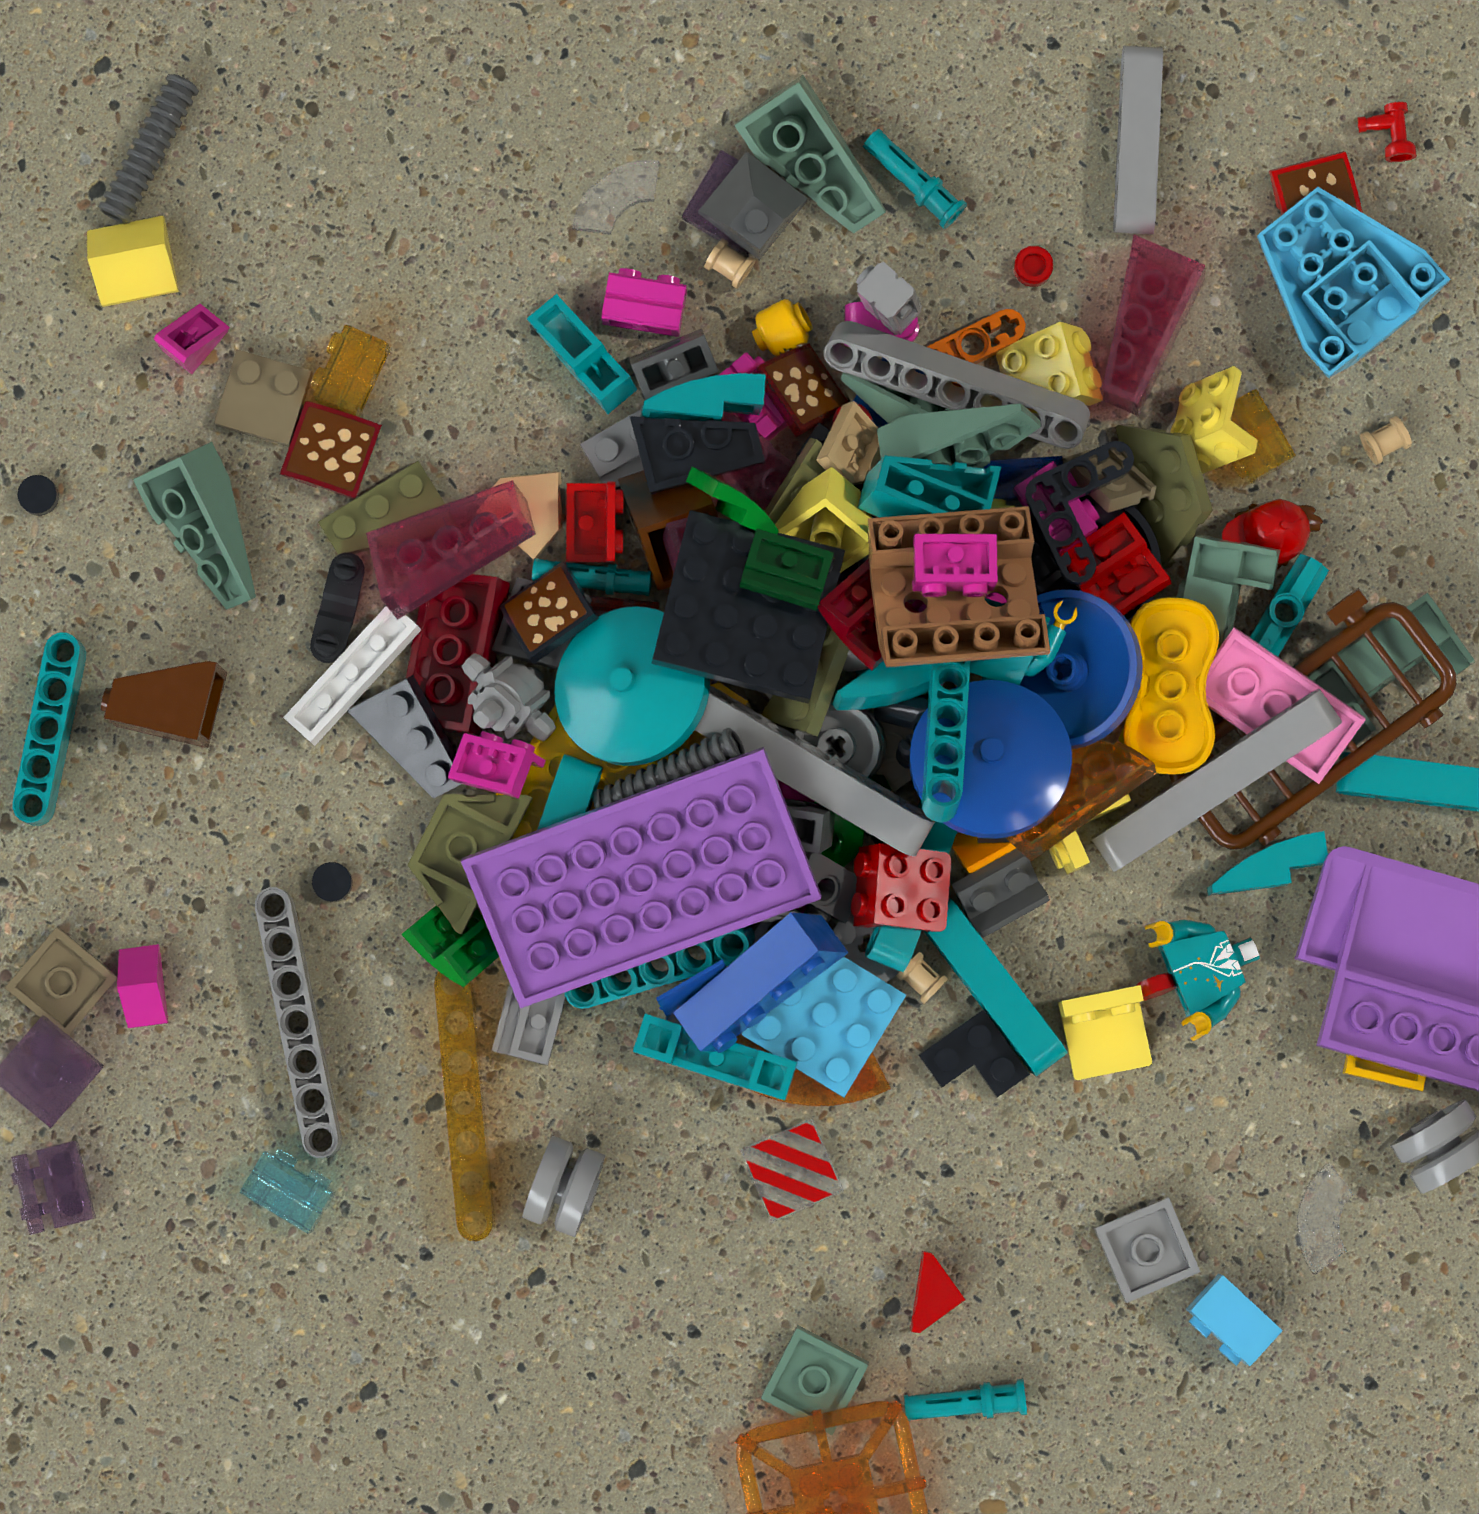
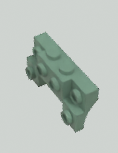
M1204 535L1195 536L1187 579L1181 581L1177 598L1197 601L1205 605L1212 612L1219 630L1217 650L1233 629L1241 585L1268 590L1273 589L1280 550Z
M1428 593L1407 607L1450 661L1456 675L1475 663L1474 658L1458 638L1442 611ZM1394 618L1388 621L1384 619L1370 629L1403 674L1424 660L1441 683L1437 671L1399 621ZM1365 637L1355 644L1352 642L1337 653L1370 697L1396 680V677ZM1332 660L1308 676L1313 682L1366 718L1352 738L1356 746L1377 732L1375 726L1360 707L1363 700ZM1346 746L1343 752H1348L1350 750Z

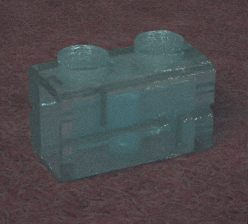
M277 1148L274 1154L270 1151H264L239 1193L305 1233L311 1234L336 1194V1191L329 1188L332 1180L314 1169H311L309 1174H306L294 1167L298 1160Z

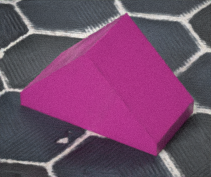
M198 304L156 333L154 340L164 353L190 374H193L226 335L230 327L202 304Z
M159 944L119 949L117 989L128 1028L168 1023Z

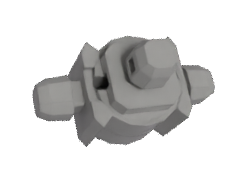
M472 654L462 665V668L473 683L475 681L478 683V686L468 697V704H473L474 722L481 728L491 727L495 731H505L506 739L512 738L524 727H527V731L538 740L545 741L555 731L556 726L545 712L542 714L539 711L550 698V690L544 689V674L537 667L513 664L512 656L504 658L492 668L490 667L491 663L481 655Z

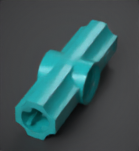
M1300 553L1271 602L1266 606L1250 638L1278 657L1297 624L1302 620L1306 609L1330 570L1314 558ZM1284 603L1291 607L1294 616L1292 621L1283 622L1276 617L1275 606L1277 604Z

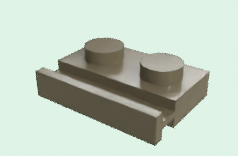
M1091 450L1064 457L1063 464ZM1112 450L1109 451V459L1100 465H1097L1096 457L1090 459L1096 467L1098 480L1106 478L1101 473L1102 469L1114 465L1117 470L1122 469V461L1125 457L1117 455ZM1078 466L1070 470L1079 487H1086L1090 483L1091 475L1086 468ZM1132 466L1130 472L1123 478L1088 495L1109 513L1139 504L1140 499L1144 497L1148 500L1154 499L1156 485L1135 466Z

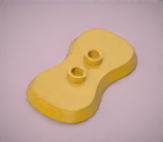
M1160 598L1140 607L1130 623L1140 645L1143 668L1140 689L1126 718L1123 737L1129 757L1140 768L1158 774H1182L1191 772L1205 763L1214 745L1215 728L1206 700V680L1217 652L1219 630L1212 612L1205 605L1185 598Z

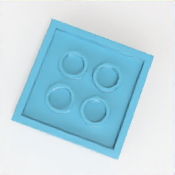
M842 957L767 1013L761 1022L743 1031L742 1036L771 1054L798 1062L797 1070L844 1098L906 997V994L849 959Z

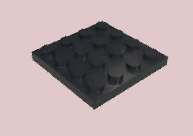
M690 510L651 664L808 704L826 635L827 621L818 608L815 611L739 587L756 530L740 525L735 521ZM782 533L777 534L834 552L821 594V601L837 587L845 550Z

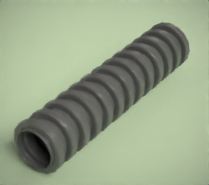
M167 75L166 80L168 84L162 85L160 88L162 95L156 96V106L150 107L149 112L151 116L145 117L143 121L146 124L145 127H141L138 130L140 137L133 139L134 148L128 149V159H123L121 162L123 169L117 170L115 173L116 177H118L117 180H113L110 183L112 190L105 192L104 197L106 201L100 202L98 206L102 213L120 223L131 222L132 218L129 215L131 212H136V202L142 201L141 192L147 191V181L153 180L154 175L152 171L159 169L160 165L157 162L159 159H164V149L170 148L171 143L169 139L175 138V128L181 127L182 122L180 118L186 117L188 114L186 107L192 106V96H197L199 93L197 87L192 82L179 75Z
M726 728L723 730L722 735L715 733L712 735L711 740L709 738L703 739L701 745L694 743L690 746V750L683 748L679 751V755L673 753L669 755L668 760L662 758L657 762V765L654 763L648 765L647 770L641 768L637 770L636 775L630 773L625 777V780L621 778L616 780L615 785L609 783L605 785L604 790L596 789L593 792L595 809L745 754L743 743L734 730Z

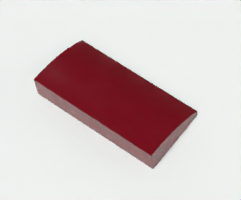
M427 568L416 622L421 631L413 639L406 678L414 675L444 731L459 734L466 733L480 737L483 728L474 722L473 704H468V697L478 686V683L471 681L464 673L462 665L475 653L491 663L490 667H494L497 654L492 651L504 616L499 605L507 601L510 583L499 577Z

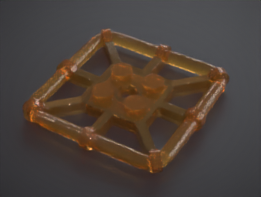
M893 1400L892 1402L874 1401L823 1413L821 1409L811 1411L812 1415L758 1426L747 1431L745 1434L740 1433L735 1440L737 1444L736 1463L747 1510L746 1514H879L876 1499L904 1493L909 1495L912 1514H929L924 1488L927 1487L926 1478L920 1474L911 1427L906 1413L902 1410L903 1405ZM882 1417L859 1454L836 1459L831 1458L826 1428ZM893 1425L905 1479L874 1486L869 1460ZM815 1431L822 1462L794 1468L760 1446L759 1443ZM752 1455L789 1478L795 1504L768 1510L763 1509ZM838 1491L839 1496L845 1495L847 1497V1502L841 1504V1511L834 1512L832 1506L824 1505V1500L830 1498V1492Z

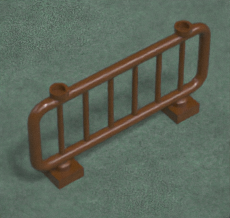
M1358 587L1326 611V614L1335 626L1343 621L1347 627L1293 666L1300 673L1308 676L1329 659H1332L1384 729L1359 747L1351 739L1347 745L1351 753L1334 764L1320 784L1312 780L1295 794H1292L1274 769L1267 774L1285 796L1286 800L1262 818L1241 791L1234 794L1255 822L1239 834L1228 833L1211 810L1199 817V822L1216 843L1230 850L1243 849L1252 845L1257 840L1262 846H1265L1282 833L1277 827L1280 823L1419 722L1425 729L1444 715L1439 708L1454 694L1457 686L1456 672L1450 661L1416 616L1406 606L1395 602H1386L1366 612L1362 606L1368 603V599ZM1386 618H1394L1400 622L1440 676L1441 683L1439 688L1423 700L1370 631L1371 628ZM1362 635L1365 636L1416 704L1391 724L1337 654ZM1224 718L1214 724V744L1233 730L1236 731L1240 738L1247 735ZM1211 752V754L1209 755V757L1207 758V760H1209L1210 758H1212V757L1214 756V755L1212 754V752ZM1185 773L1169 774L1171 783L1183 777Z

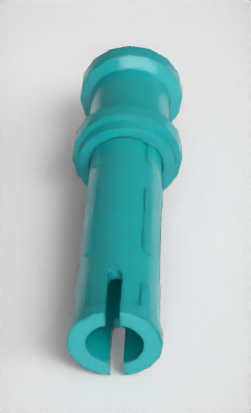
M881 129L874 131L865 141L863 148L910 189L915 195V203L919 207L925 206L940 220L939 225L943 229L948 228L965 210L967 203L963 199L958 201L942 186L943 181L939 177H930Z
M1017 1379L1016 1383L993 1386L990 1382H983L982 1385H979L980 1389L912 1396L904 1395L906 1422L917 1419L982 1413L983 1417H987V1419L993 1418L994 1414L1019 1412L1021 1415H1027L1024 1379Z

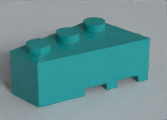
M884 455L866 474L857 508L879 518L991 509L1001 467L974 468L967 467V463L955 462L953 465L933 464L932 460Z

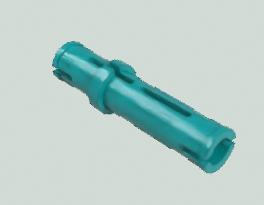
M535 558L532 569V581L544 575L561 563V561ZM566 562L582 588L605 591L606 595H614L615 592L650 595L652 582L650 571L617 568L616 564H609L608 567Z

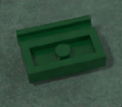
M756 529L739 587L816 611L834 552Z

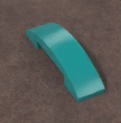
M648 1014L644 1015L633 1049L635 1053L786 1101L798 1063L735 1043L721 1053L700 1051L682 1025Z

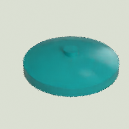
M639 606L625 607L599 616L598 620L576 634L566 648L559 663L555 679V703L560 721L569 737L580 748L604 762L622 766H636L659 760L675 751L690 737L704 714L710 692L709 678L651 664L664 614L660 610Z

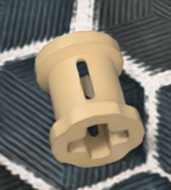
M722 238L710 253L704 268L708 271L716 270L731 280V285L738 289L750 273L756 260L751 256L745 258L728 247V241Z
M1398 416L1390 418L1389 424L1372 433L1365 431L1360 434L1364 450L1376 465L1382 463L1383 457L1400 448L1408 449L1412 444L1409 432Z
M918 952L910 960L905 971L899 972L896 977L900 981L905 980L921 996L920 1001L925 1004L945 984L948 978L945 975L940 976L923 960L924 955Z

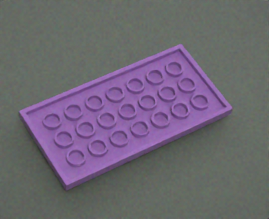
M764 747L463 857L461 860L520 1008L818 901L822 897Z

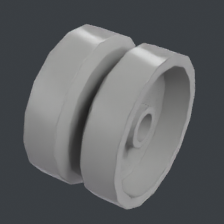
M830 704L818 737L799 731L795 732L796 736L869 779L877 773L884 762L887 748L884 728L879 721L875 720L874 713L868 709L836 710ZM837 739H845L846 743L843 745L845 753H840L836 750L835 743Z
M1462 1099L1423 1118L1390 1145L1401 1163H1412L1427 1156L1426 1159L1414 1167L1410 1174V1178L1422 1194L1449 1182L1479 1163V1130H1474L1461 1137L1459 1136L1473 1125L1477 1117L1466 1099Z
M552 1136L533 1181L522 1218L541 1225L548 1220L554 1204H558L560 1206L554 1222L556 1231L576 1237L585 1214L588 1215L601 1181L598 1178L606 1155L586 1148L580 1152L574 1168L570 1169L568 1166L574 1150L572 1142Z

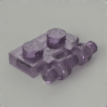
M78 1141L36 1150L40 1166L31 1169L27 1154L11 1157L15 1173L11 1174L14 1186L18 1185L23 1208L19 1209L22 1221L26 1220L29 1235L45 1232L42 1216L51 1214L55 1229L96 1219ZM43 1178L48 1201L38 1204L33 1181Z

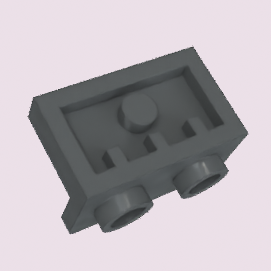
M1021 846L951 884L966 917L981 938L999 930L1050 900L1047 892L1038 881L1030 860Z

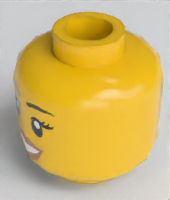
M783 299L756 314L757 328L752 330V335L761 351L768 349L776 357H782L805 345L809 340V331L813 329V326L801 303L794 304L789 299Z

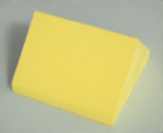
M164 216L87 231V259L102 307L179 292Z

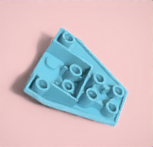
M1320 187L1315 188L1257 235L1302 348L1328 378L1357 363L1413 318L1450 281V278L1424 249Z

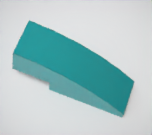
M557 294L527 318L544 342L607 414L637 391L630 375L607 352L603 343Z
M737 373L688 381L666 389L645 400L640 417L721 421L723 412L760 415L764 405L766 374Z
M883 661L873 671L869 669L838 690L832 705L836 710H863L888 706L912 699L929 691L931 664L886 667Z
M1325 831L1300 835L1273 844L1247 857L1207 887L1208 896L1281 887L1291 884L1290 869L1323 865L1328 855Z

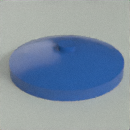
M1077 590L1046 592L1038 595L1037 600L1039 614H1045L1046 617L1050 618L1049 625H1053L1055 621L1053 610L1060 601H1063L1057 612L1060 619H1070L1075 607L1077 608V617L1074 622L1066 624L1064 628L1066 636L1054 661L1035 676L1024 675L1020 686L1039 695L1055 710L1066 728L1071 749H1077L1103 739L1116 729L1128 715L1140 689L1143 668L1142 654L1132 626L1124 615L1107 601Z
M980 680L969 682L963 792L957 814L951 820L942 822L943 824L955 831L973 837L1005 838L1018 835L1035 827L1057 807L1069 781L1072 766V750L1069 736L1062 720L1043 698L1025 687L1007 681ZM928 708L917 723L910 748L911 777L921 801ZM941 718L938 720L945 727L956 725L951 719ZM945 755L935 757L939 763L944 765L954 763L950 757ZM935 793L933 795L939 802L951 801L947 794Z

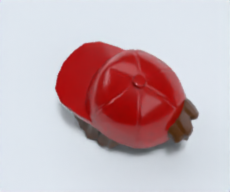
M1275 499L1259 505L1252 503L1249 505L1248 510L1237 512L1235 518L1226 524L1222 532V539L1280 550L1276 569L1278 570L1282 565L1285 567L1291 559L1303 551L1309 540L1310 532H1319L1323 520L1320 516L1314 514L1316 509L1309 505H1297L1283 499Z

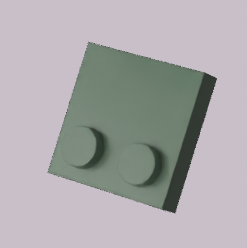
M797 1325L761 1399L833 1435L869 1365V1361Z

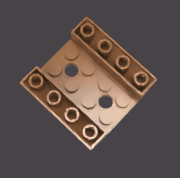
M1029 506L868 518L870 582L879 650L886 667L1050 654L1045 614H1039L1031 560L1034 537ZM997 534L998 582L994 591L987 592V595L999 593L1005 597L1007 602L1002 606L994 607L985 601V596L965 597L963 596V591H947V595L942 597H925L922 595V591H912L914 579V535ZM910 599H918L926 605V609L920 613H912L905 608L904 604Z

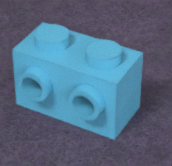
M1217 1274L1186 1308L1193 1315L1188 1322L1204 1337L1207 1338L1212 1333L1223 1344L1218 1350L1236 1366L1240 1361L1245 1365L1251 1366L1283 1331L1221 1274Z

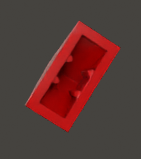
M922 1251L910 1326V1331L914 1333H921L965 1301V1298L935 1256L927 1251Z

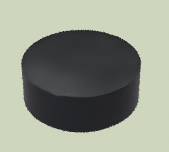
M32 475L22 481L18 488L17 497L20 505L28 513L42 516L55 509L59 500V492L56 485L49 478L43 475Z
M324 863L313 874V890L324 901H342L352 890V875L346 867L339 863Z

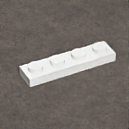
M389 602L283 718L315 746L417 636L421 629L392 602Z

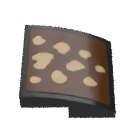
M562 561L499 605L528 659L534 664L599 619L586 599L585 592L565 561Z

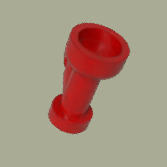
M1406 102L1386 104L1384 106L1385 114L1365 118V116L1357 117L1359 133L1367 132V130L1390 129L1391 143L1385 148V160L1387 162H1405L1417 157L1415 144L1407 140L1405 114L1408 113V105Z

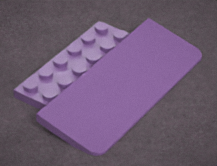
M1342 846L1332 850L1326 856L1295 955L1296 960L1335 970L1316 1046L1479 1092V884L1351 847Z

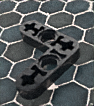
M1121 441L1108 442L1036 476L1026 487L1025 499L1027 506H1029V510L1061 576L1070 584L1081 585L1091 580L1096 570V560L1069 503L1123 478L1130 472L1134 462V455L1131 448ZM1114 450L1117 455L1124 453L1126 458L1122 461V469L1117 470L1114 465L1106 467L1101 472L1106 478L1098 480L1096 467L1090 459L1096 457L1097 465H1100L1109 459V451ZM1074 467H1084L1089 471L1091 481L1086 487L1075 488L1069 483L1068 473ZM1041 484L1044 489L1052 488L1054 491L1050 495V503L1053 509L1057 508L1058 505H1062L1064 511L1052 513L1045 520H1042L1040 514L1047 513L1044 502L1042 500L1034 501L1032 498L1037 492L1036 486ZM1062 519L1071 525L1072 534L1070 538L1065 541H1056L1050 536L1049 526L1055 520ZM1077 540L1081 547L1074 548L1077 558L1080 561L1086 559L1089 563L1084 569L1085 575L1080 577L1077 572L1069 573L1067 570L1072 563L1068 552L1060 556L1057 551L1070 547Z

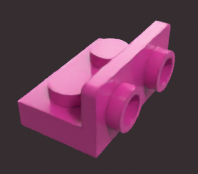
M997 534L914 535V579L912 591H922V595L925 597H942L947 595V591H963V596L983 597L987 595V592L994 591L998 582Z
M481 731L480 737L464 733L448 778L457 783L519 799L530 766L543 768L546 760L534 753L535 747L520 740L513 739L510 745L503 743V738L488 732Z

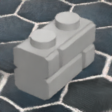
M885 262L878 263L875 267L869 265L857 278V293L865 309L877 320H881L882 324L895 336L901 335L922 312V305L915 289L902 277L898 278L897 273Z

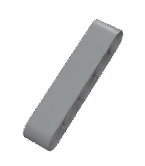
M1123 46L1113 221L1114 233L1154 234L1163 48Z

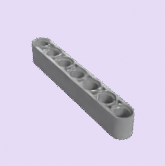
M844 321L839 323L824 348L826 362L830 367L838 371L951 410L1021 403L1025 408L1035 410L1037 413L1033 414L1041 422V427L1028 437L1059 448L1070 449L1079 445L1090 420L1088 407L1078 399L856 322ZM840 343L848 345L851 349L843 347ZM877 356L884 357L888 362L882 361ZM914 369L923 371L925 375L916 372ZM952 382H956L960 384L962 387H957L953 385ZM989 395H994L1000 400H994ZM1063 421L1071 422L1075 426H1069L1065 424Z
M710 685L708 702L695 731L711 740L713 734L720 733L722 735L724 729L731 728L740 737L745 753L761 747L765 748L776 779L898 851L909 856L917 855L935 821H932L925 815L922 809Z
M1317 689L1207 760L1199 768L1187 773L1095 834L1091 840L1112 871L1115 872L1334 730L1342 723V720L1322 691Z
M268 887L257 895L255 912L302 1144L309 1155L316 1158H329L340 1150L342 1134L296 907L293 898L287 892L277 887ZM279 895L285 902V908L280 915L270 917L266 913L265 904L270 897ZM288 934L293 941L292 949L288 954L278 956L273 949L274 940L279 935ZM296 973L301 981L300 988L296 993L286 995L281 988L282 978L286 974ZM296 1012H304L308 1017V1027L300 1034H294L289 1028V1019ZM309 1050L315 1054L316 1066L311 1072L302 1073L297 1067V1058L302 1052ZM317 1089L324 1096V1105L319 1111L313 1113L306 1108L304 1099L309 1091ZM322 1128L328 1130L332 1135L331 1147L324 1152L318 1151L312 1143L314 1133Z

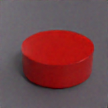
M1028 246L1022 249L1014 262L1016 278L1023 285L1029 287L1043 285L1049 280L1053 271V259L1050 253L1039 246Z
M1170 973L1159 974L1136 984V986L1141 985L1144 1001L1164 995L1177 988L1174 978Z

